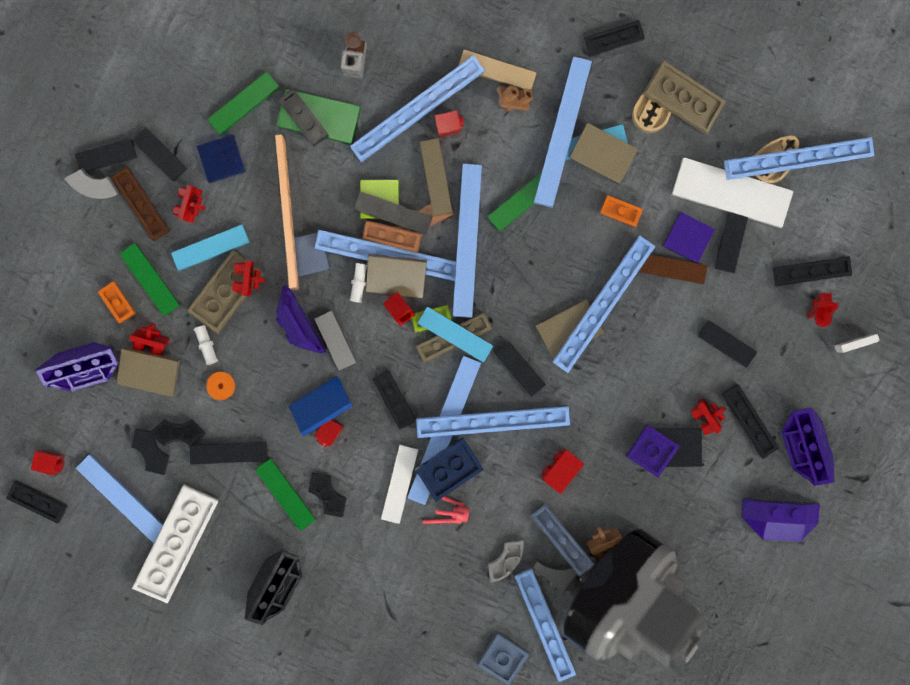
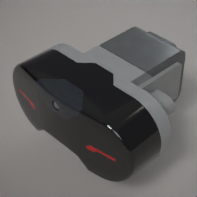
M635 529L614 545L589 573L567 613L563 634L596 661L611 658L617 651L630 661H633L642 649L665 667L669 666L677 671L683 662L688 663L698 649L696 644L707 630V618L699 608L681 597L687 587V583L674 575L677 567L676 552L643 529Z

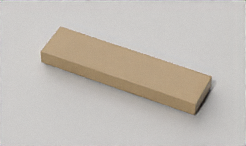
M463 50L459 65L474 55L485 70L480 75L481 77L509 86H516V88L521 90L525 88L532 89L536 72Z

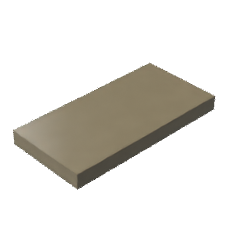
M665 60L660 62L643 92V95L705 135L709 133L726 102Z
M234 250L231 251L187 310L217 334L220 333L247 297L232 291L233 281L243 282L244 274L234 273L235 263H245L246 260ZM254 266V271H253V277H254V272H255V270H259V269H258L257 267H255V266ZM260 271V278L264 274L262 271Z

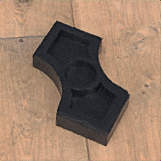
M164 419L150 432L163 447L177 441L187 443L192 447L206 434L193 419L183 424H173Z
M137 428L131 447L143 455L146 464L145 471L165 475L170 456L159 449L156 438L150 433L151 431Z
M313 472L309 492L320 498L323 503L324 514L343 518L347 498L340 496L334 490L330 475Z

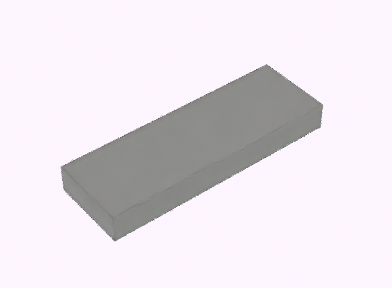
M333 311L315 318L316 324L338 370L340 371L357 363Z

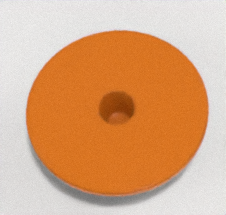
M216 372L207 380V392L216 400H226L234 393V379L226 372Z

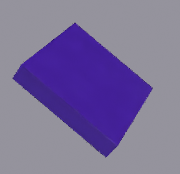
M680 212L663 247L694 263H698L715 229Z
M647 424L626 454V457L659 478L680 446Z

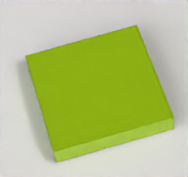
M360 180V192L399 205V180ZM361 213V219H378Z

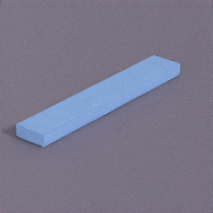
M89 454L76 469L154 543L163 523L92 454Z
M530 568L515 574L558 682L575 676V670L533 569Z

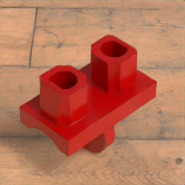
M189 185L187 187H180L178 197L182 198L183 202L181 206H174L173 214L178 216V219L193 223L195 216H198L199 209H206V206L201 205L203 199L201 197L202 190Z
M245 260V263H235L234 273L244 274L243 282L233 281L232 291L241 293L242 296L251 297L252 281L253 289H259V282L265 283V278H260L261 270H255L253 277L254 262Z
M820 293L818 299L812 301V309L807 313L808 319L814 317L815 323L820 327L829 326L832 322L831 315L838 309V302H832V293Z
M150 323L148 327L142 326L141 330L136 329L135 333L130 335L129 340L133 341V349L144 351L146 345L151 346L150 353L161 355L164 348L169 344L170 338L161 336V331L156 330V324Z
M705 398L699 400L698 405L691 410V413L696 420L702 416H705L708 420L700 426L704 434L707 435L713 432L718 434L722 431V425L717 417L720 421H723L725 417L722 413L726 408L724 406L718 407L715 402L709 406Z

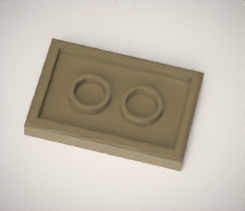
M586 123L569 158L620 184L638 149Z
M369 254L366 292L390 295L398 292L401 296L423 298L427 260Z
M587 300L536 325L553 360L589 309L590 305ZM601 326L591 340L604 334Z
M123 347L120 355L117 384L173 397L176 390L180 360Z

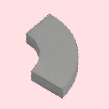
M83 168L64 178L73 189L87 197L105 199L119 194L110 177L94 178L87 174Z
M523 539L504 541V549L501 555L496 560L488 562L490 583L504 579L516 568L523 555Z

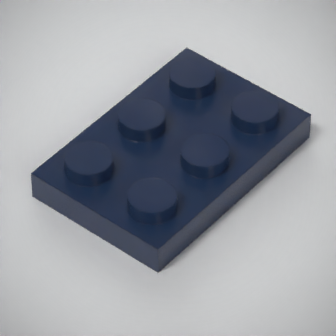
M463 437L415 469L435 502L484 470Z

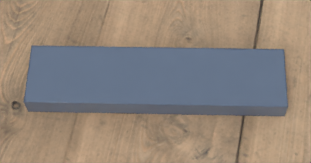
M546 504L531 515L579 577L595 565Z

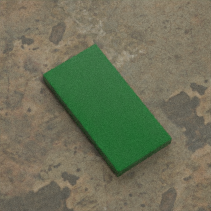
M285 89V94H287L291 90ZM297 92L329 136L326 139L352 145L360 106ZM281 106L277 127L303 133L285 108Z

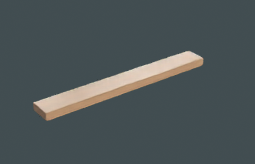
M275 135L289 288L291 290H298L299 283L286 143L284 136Z

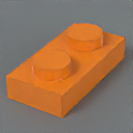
M607 195L599 214L635 228L643 209Z
M115 281L98 291L119 324H122L136 314V311Z

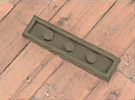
M439 138L421 141L420 146L433 216L451 214L453 212Z
M484 312L459 324V326L476 336L492 330ZM438 335L416 346L424 363L457 347Z

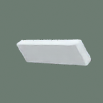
M404 445L399 446L381 517L382 520L400 524L418 453L416 448Z

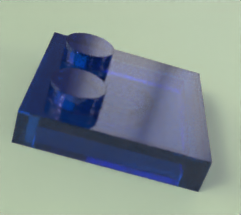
M234 135L197 146L208 183H214L246 172Z

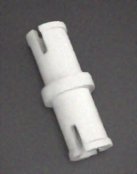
M356 263L354 280H351L353 285L349 301L362 302L368 265Z
M206 326L194 328L199 342L198 348L202 350L206 365L218 362L213 349L214 343L210 341Z

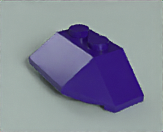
M284 285L276 309L278 316L276 321L281 328H285L287 332L285 337L289 344L321 354L327 352L293 291L289 288V285Z
M93 342L55 354L39 366L35 372L45 387L51 386L61 390L75 391L108 381L118 365V360L111 347Z
M812 407L793 411L781 432L792 469L809 480L814 486L834 483V457L823 421Z
M743 498L742 518L762 540L801 542L819 523L820 504Z

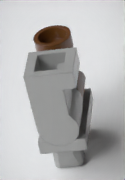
M349 33L345 38L347 48L346 51H343L341 69L343 76L363 79L367 43L361 41L357 33Z

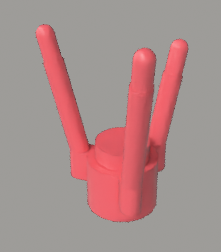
M444 496L441 498L442 500L457 507H453L452 512L436 510L435 513L452 516L454 519L422 521L423 524L467 523L469 507H464L465 503L457 502Z

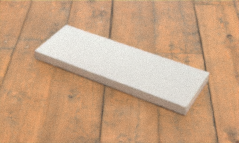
M682 158L671 195L782 228L793 191L750 177L727 180L726 172L723 169Z
M183 484L132 589L165 603L169 602L219 499Z

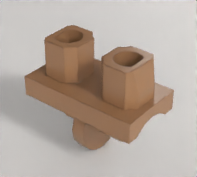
M511 85L508 88L499 86L496 89L500 96L499 106L504 111H511L512 109L527 111L530 109L529 102L533 100L531 89L518 90L516 86Z
M597 527L598 534L593 535V539L586 542L592 556L594 555L597 560H600L606 554L605 550L608 548H612L613 552L623 550L622 542L624 540L617 528L611 531L610 529L602 531L601 527Z

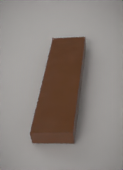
M129 167L122 169L111 177L152 241L155 242L170 232Z
M649 255L638 272L703 285L708 265Z

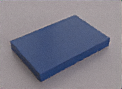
M338 376L289 405L299 431L303 436L353 407Z

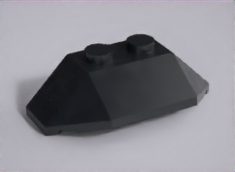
M281 550L265 559L247 592L245 620L263 625L267 620L275 617L285 609L302 578L300 560L297 555Z

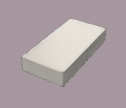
M869 334L834 345L836 352L844 353L879 342L880 340L878 334Z

